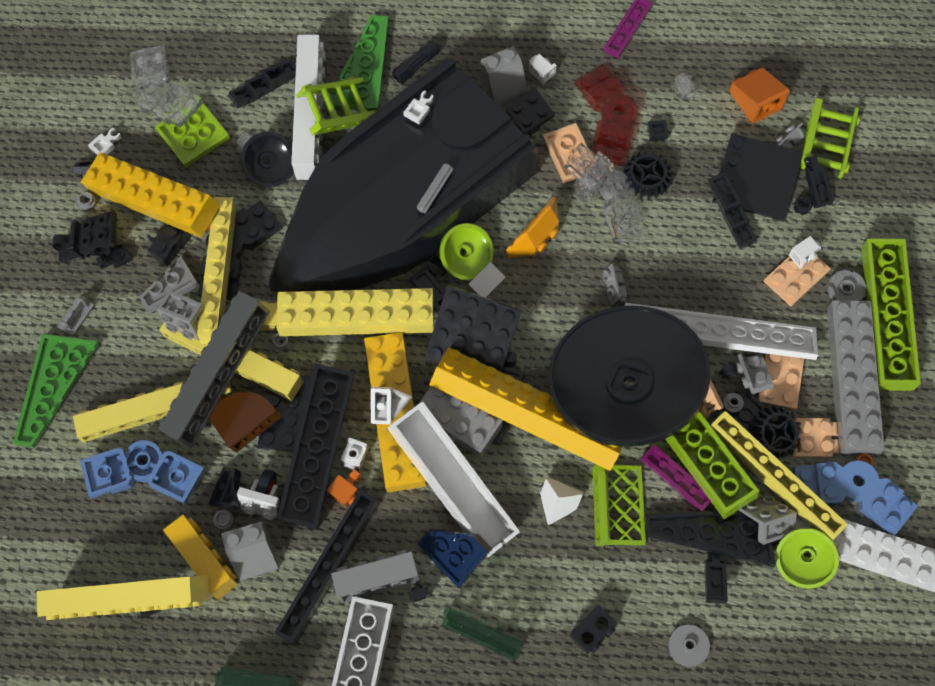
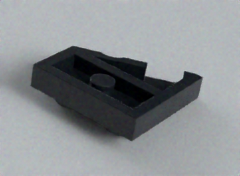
M229 467L222 468L209 502L210 505L238 510L239 500L237 492L240 487L241 471Z

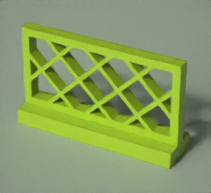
M595 464L592 467L596 546L646 545L642 467L613 465L611 470H614L619 475L613 483L607 477V469ZM627 471L637 472V479L633 483L625 476ZM621 478L629 485L624 493L615 485ZM611 488L621 495L615 502L608 497V491ZM631 488L638 493V499L634 503L625 495ZM622 497L631 505L625 512L616 504ZM613 507L621 514V517L616 522L609 516V511ZM632 508L639 513V518L636 522L627 515ZM623 517L632 525L626 532L617 524ZM613 527L622 534L619 540H610V531ZM633 527L640 532V540H633L628 535Z

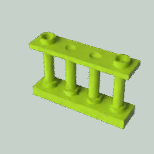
M353 76L343 81L314 86L307 84L301 87V91L296 94V97H307L316 119L315 125L310 128L312 136L356 127L376 112V110L368 112L365 109L356 87L364 81L363 77L355 78ZM350 89L359 111L358 114L351 112L343 90ZM329 92H336L345 114L344 117L337 115ZM314 95H322L331 117L330 119L326 120L322 117Z
M816 98L809 117L799 168L805 170L804 158L813 156L814 154L811 153V150L815 149V147L843 154L841 162L817 157L818 163H821L822 166L838 169V178L841 179L844 173H848L850 163L847 161L854 129L860 121V116L858 115L859 108L855 107L852 115L842 114L824 109L822 107L823 99ZM823 116L848 122V131L821 125L818 122L819 117L822 118ZM822 132L846 138L845 146L819 141L817 138H814L815 133Z

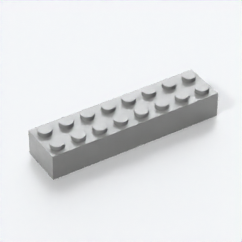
M831 301L827 307L835 418L839 443L838 455L858 456L868 454L870 456H879L884 451L871 301Z

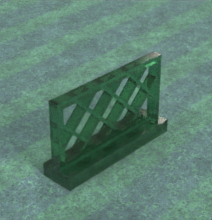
M445 608L441 627L514 662L517 661L525 642L453 608Z

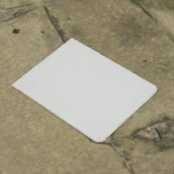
M490 262L469 285L478 295L487 297L505 276Z

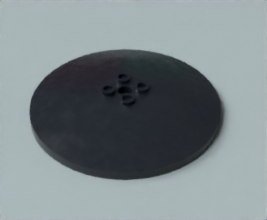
M619 306L596 312L584 318L563 336L551 358L549 385L553 401L559 413L572 428L582 435L597 442L613 446H643L674 435L689 424L697 415L709 391L710 364L702 341L682 320L665 311L651 307ZM628 379L635 381L633 385H626L624 382Z

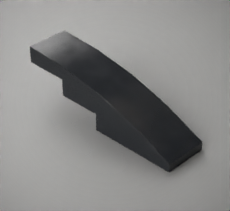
M292 59L263 69L259 76L246 80L244 86L229 91L228 96L237 109L250 104L295 78L296 64Z
M726 172L709 178L708 182L716 202L739 249L757 243V238L749 225L750 221L741 206L742 202Z

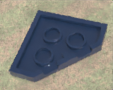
M436 529L427 531L417 544L458 588L467 581L492 550V547L479 534Z

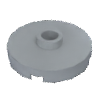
M844 269L837 271L831 276L827 284V292L833 301H862L866 293V283L859 273ZM843 287H848L849 291H845Z
M687 624L679 626L672 632L668 641V649L675 662L682 666L693 667L706 660L710 651V642L702 629L695 625ZM686 642H691L693 644V648L688 649L686 647Z

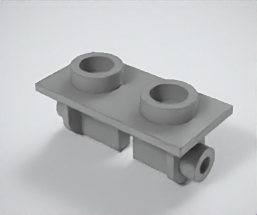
M803 123L789 125L785 129L786 133L783 136L779 135L776 137L773 143L792 149L793 146L790 141L793 145H796L805 137V130L799 128Z
M611 264L603 271V280L607 286V297L610 299L611 305H614L617 301L620 304L626 303L628 298L625 286H619V284L624 283L622 270L619 269V266Z
M78 296L57 328L74 336L94 307V304L87 301L84 296Z

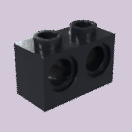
M598 605L569 637L586 654L590 651L595 653L602 645L599 641L604 636L609 638L616 629L613 626L617 622ZM604 619L607 627L604 629L598 628L596 620ZM583 634H590L593 642L585 644L582 641Z

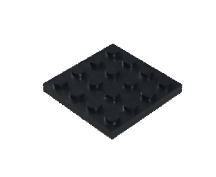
M447 285L424 359L439 364L449 347L502 373L522 310Z
M300 376L303 384L292 402L266 389L265 398L279 410L283 417L259 435L258 449L294 451L312 377Z

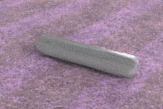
M443 164L417 205V209L421 213L428 211L453 171L451 165Z

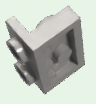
M762 353L745 359L742 358L741 354L737 355L739 362H736L739 373H744L745 377H742L745 389L749 388L753 395L774 388Z

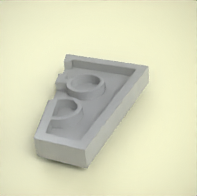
M181 256L176 260L177 263L172 268H168L164 272L165 275L159 281H155L139 296L149 314L157 310V307L169 290L184 295L199 286Z

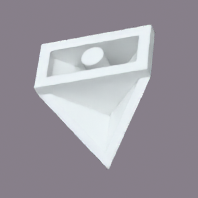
M371 387V424L391 425V422L411 400L412 396L391 387Z
M546 477L540 495L548 525L577 510L584 492Z

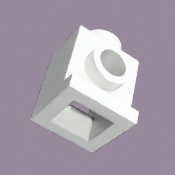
M538 54L530 59L529 72L542 84L556 74L557 65L555 63L551 65L547 58Z
M809 236L792 248L789 257L801 270L806 262L809 263L818 256L817 252L821 250V246L818 241Z
M348 438V443L340 459L341 463L344 464L343 467L351 471L355 468L360 470L369 449L368 445ZM354 451L357 453V455L355 457H351L350 453Z

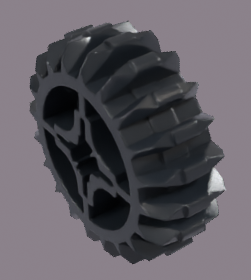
M647 150L644 152V155L639 152L637 157L633 155L631 160L626 162V166L623 169L624 185L628 186V192L634 190V196L640 193L641 199L644 195H647L649 200L652 194L657 198L658 194L663 195L665 190L669 189V184L672 182L673 172L670 170L671 164H667V159L661 160V154L655 156V153L652 152L651 155H648ZM656 168L660 171L662 178L655 171ZM633 172L640 178V182L636 180Z
M772 405L771 407H764V410H759V416L753 417L755 423L749 424L753 427V430L749 431V433L753 434V437L777 459L780 457L785 458L787 454L793 453L792 448L798 447L796 441L801 440L798 437V434L802 433L801 430H798L801 423L795 422L798 416L792 415L793 411L786 410L784 406ZM774 416L779 417L778 420L774 421L773 423L768 422ZM778 441L783 442L780 446L776 448L772 447L773 444L777 443Z

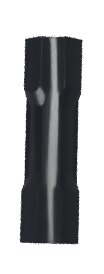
M431 39L420 47L419 51L392 71L393 78L401 85L412 77L414 72L440 53L438 44Z

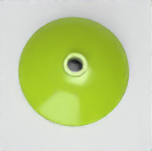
M470 223L459 224L449 229L442 238L440 259L446 271L455 278L472 280L490 262L492 263L494 255L493 244L489 235L481 227ZM461 249L464 250L463 256L460 254Z
M799 528L792 530L780 540L776 549V565L779 572L789 583L797 587L811 589L823 586L834 577L839 566V553L835 543L829 536L817 529ZM809 551L811 556L806 557L803 553Z

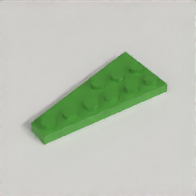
M370 16L359 42L357 41L353 54L350 55L339 76V81L353 76L355 78L363 77L364 81L356 87L365 109L368 111L379 110L389 23L388 16ZM350 89L343 90L350 109L358 111ZM331 92L330 98L334 108L343 110L336 92Z
M42 334L13 440L14 445L35 448L100 343L98 341Z

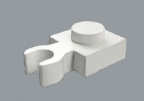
M426 91L421 93L419 101L413 99L403 112L405 117L419 125L430 112L428 105L433 102V95L429 99L424 98Z
M111 128L106 136L101 133L88 146L96 155L99 152L107 155L115 148L113 143L119 141L122 136L120 133L113 136L116 130Z

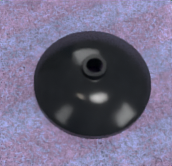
M261 132L252 136L245 143L241 152V166L245 175L253 183L263 187H275L286 182L294 171L292 167V145L282 135L274 132ZM264 157L269 158L268 164L264 163Z

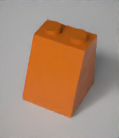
M762 67L758 70L750 71L742 78L738 77L733 80L729 92L750 122L754 124L783 109L790 90Z

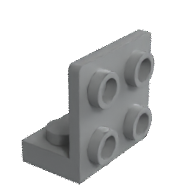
M169 290L157 307L160 318L166 325V329L173 333L179 332L187 339L192 340L193 338L199 341L194 322L203 310V304Z
M765 496L762 499L750 502L739 510L759 523L758 542L763 545L782 539L787 533L796 529L797 512L774 497Z

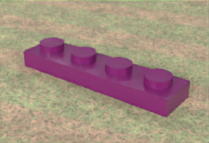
M634 0L604 46L603 51L619 59L651 10L653 3L648 0Z
M655 444L642 456L641 461L697 510L703 511L710 504L711 501L696 480Z

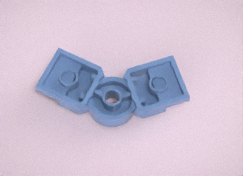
M147 440L131 444L127 452L120 448H115L80 460L88 495L91 499L110 492L115 494L130 489L138 481L148 482L152 489L186 504L205 471L204 467L171 451L163 453L155 443ZM148 458V462L145 465H140L142 459Z
M852 461L843 467L837 462L793 467L794 475L827 505L839 504L845 498L852 502H859V511L885 532L893 536L897 534L918 507L917 504L903 494L904 491L888 478L879 479L875 468L864 461ZM854 477H857L861 480V486H856L854 484Z

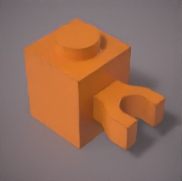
M354 469L346 480L338 475L326 490L328 495L347 508L359 492L354 485L360 480L361 474Z

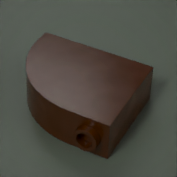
M238 392L219 401L209 420L227 446L237 453L283 416L263 396L253 392Z

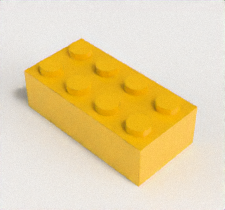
M182 515L163 529L197 576L208 575L209 593L219 600L238 585L235 581L237 578L236 574L227 564L223 565L226 561L215 548L211 549L214 545L203 533L200 534L202 529L191 517L187 519Z

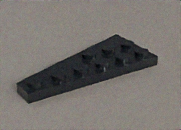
M718 510L645 515L644 517L647 537L770 567H775L776 565L772 542L764 545L758 542L759 523L739 510L726 519H723Z

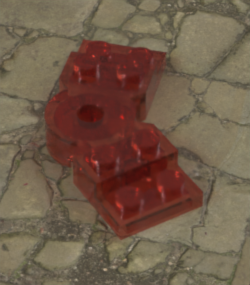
M604 65L576 80L575 85L593 111L601 112V120L597 123L591 149L593 159L625 167L633 134L632 126L636 121L638 108L631 97L624 95L625 87L617 76H612ZM620 111L623 114H616L615 112Z

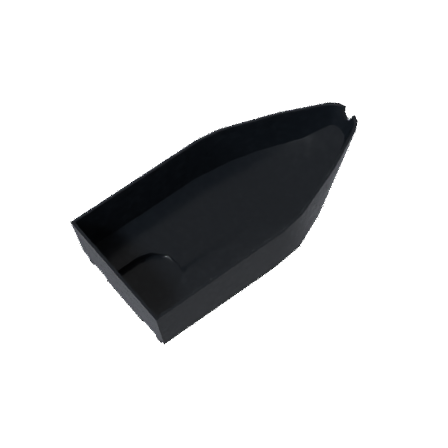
M445 58L352 129L320 158L301 192L269 279L271 292L358 290L407 273L440 251L442 238L449 229L459 224H474L540 171L537 147L532 143L531 137L528 134L524 135L511 121V117L474 80L463 74L451 58ZM426 91L424 98L429 99L433 95V102L428 105L430 112L419 125L405 117L403 112L413 99L419 101L421 93ZM443 164L451 165L453 168L451 175L428 211L421 213L417 209L418 203Z

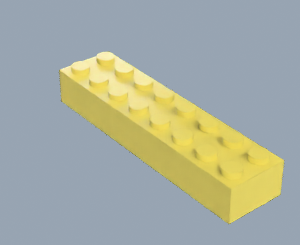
M433 288L278 292L277 331L280 336L394 334L400 332L432 333L434 329Z
M208 575L37 591V616H46V620L202 606V601H210Z

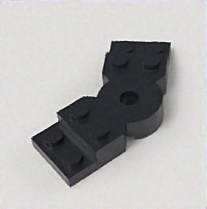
M261 200L247 210L244 207L236 213L226 296L228 300H232L237 295L242 270L239 258L244 250H253L283 228ZM208 234L207 239H206V247H207V250H208L209 234ZM207 254L202 259L200 269L199 297H202Z

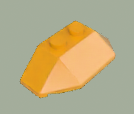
M554 196L506 249V256L508 258L535 256L538 252L542 253L547 247L549 239H554L558 235L559 216L557 200Z

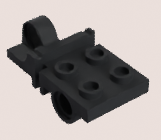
M112 210L82 220V224L73 219L71 220L70 236L64 234L55 235L52 247L59 253L58 261L61 263L78 257L84 260L85 256L90 258L91 253L96 256H107L111 253V247L116 246L117 213Z

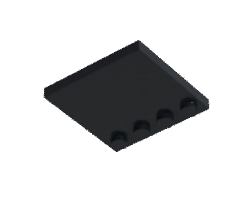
M731 133L720 174L726 172L742 202L741 206L744 211L784 222L803 152ZM713 196L712 203L717 204L716 199Z

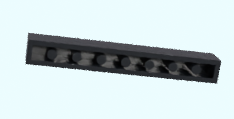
M359 490L274 632L277 636L296 646L333 583L331 573L336 572L335 569L344 565L379 505L376 498Z

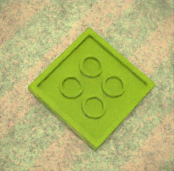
M197 98L154 126L158 134L185 168L230 139L229 134L200 98Z

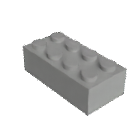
M432 386L420 401V403L424 402L452 441L480 459L503 425V420Z
M399 551L395 553L396 556L389 558L388 556H380L375 559V562L371 563L367 561L358 562L355 564L356 567L349 569L347 566L335 569L336 572L331 573L337 599L340 603L351 601L352 596L363 598L420 582L412 551Z

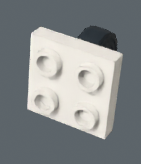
M264 470L260 479L254 480L250 490L239 487L237 497L241 509L245 513L254 515V513L260 514L268 520L277 519L280 503L277 497L279 488L276 485L277 473L275 471Z

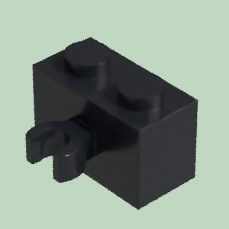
M169 224L162 232L154 227L153 230L157 234L156 237L147 236L149 241L153 243L148 249L150 255L166 267L170 265L190 239L187 232Z

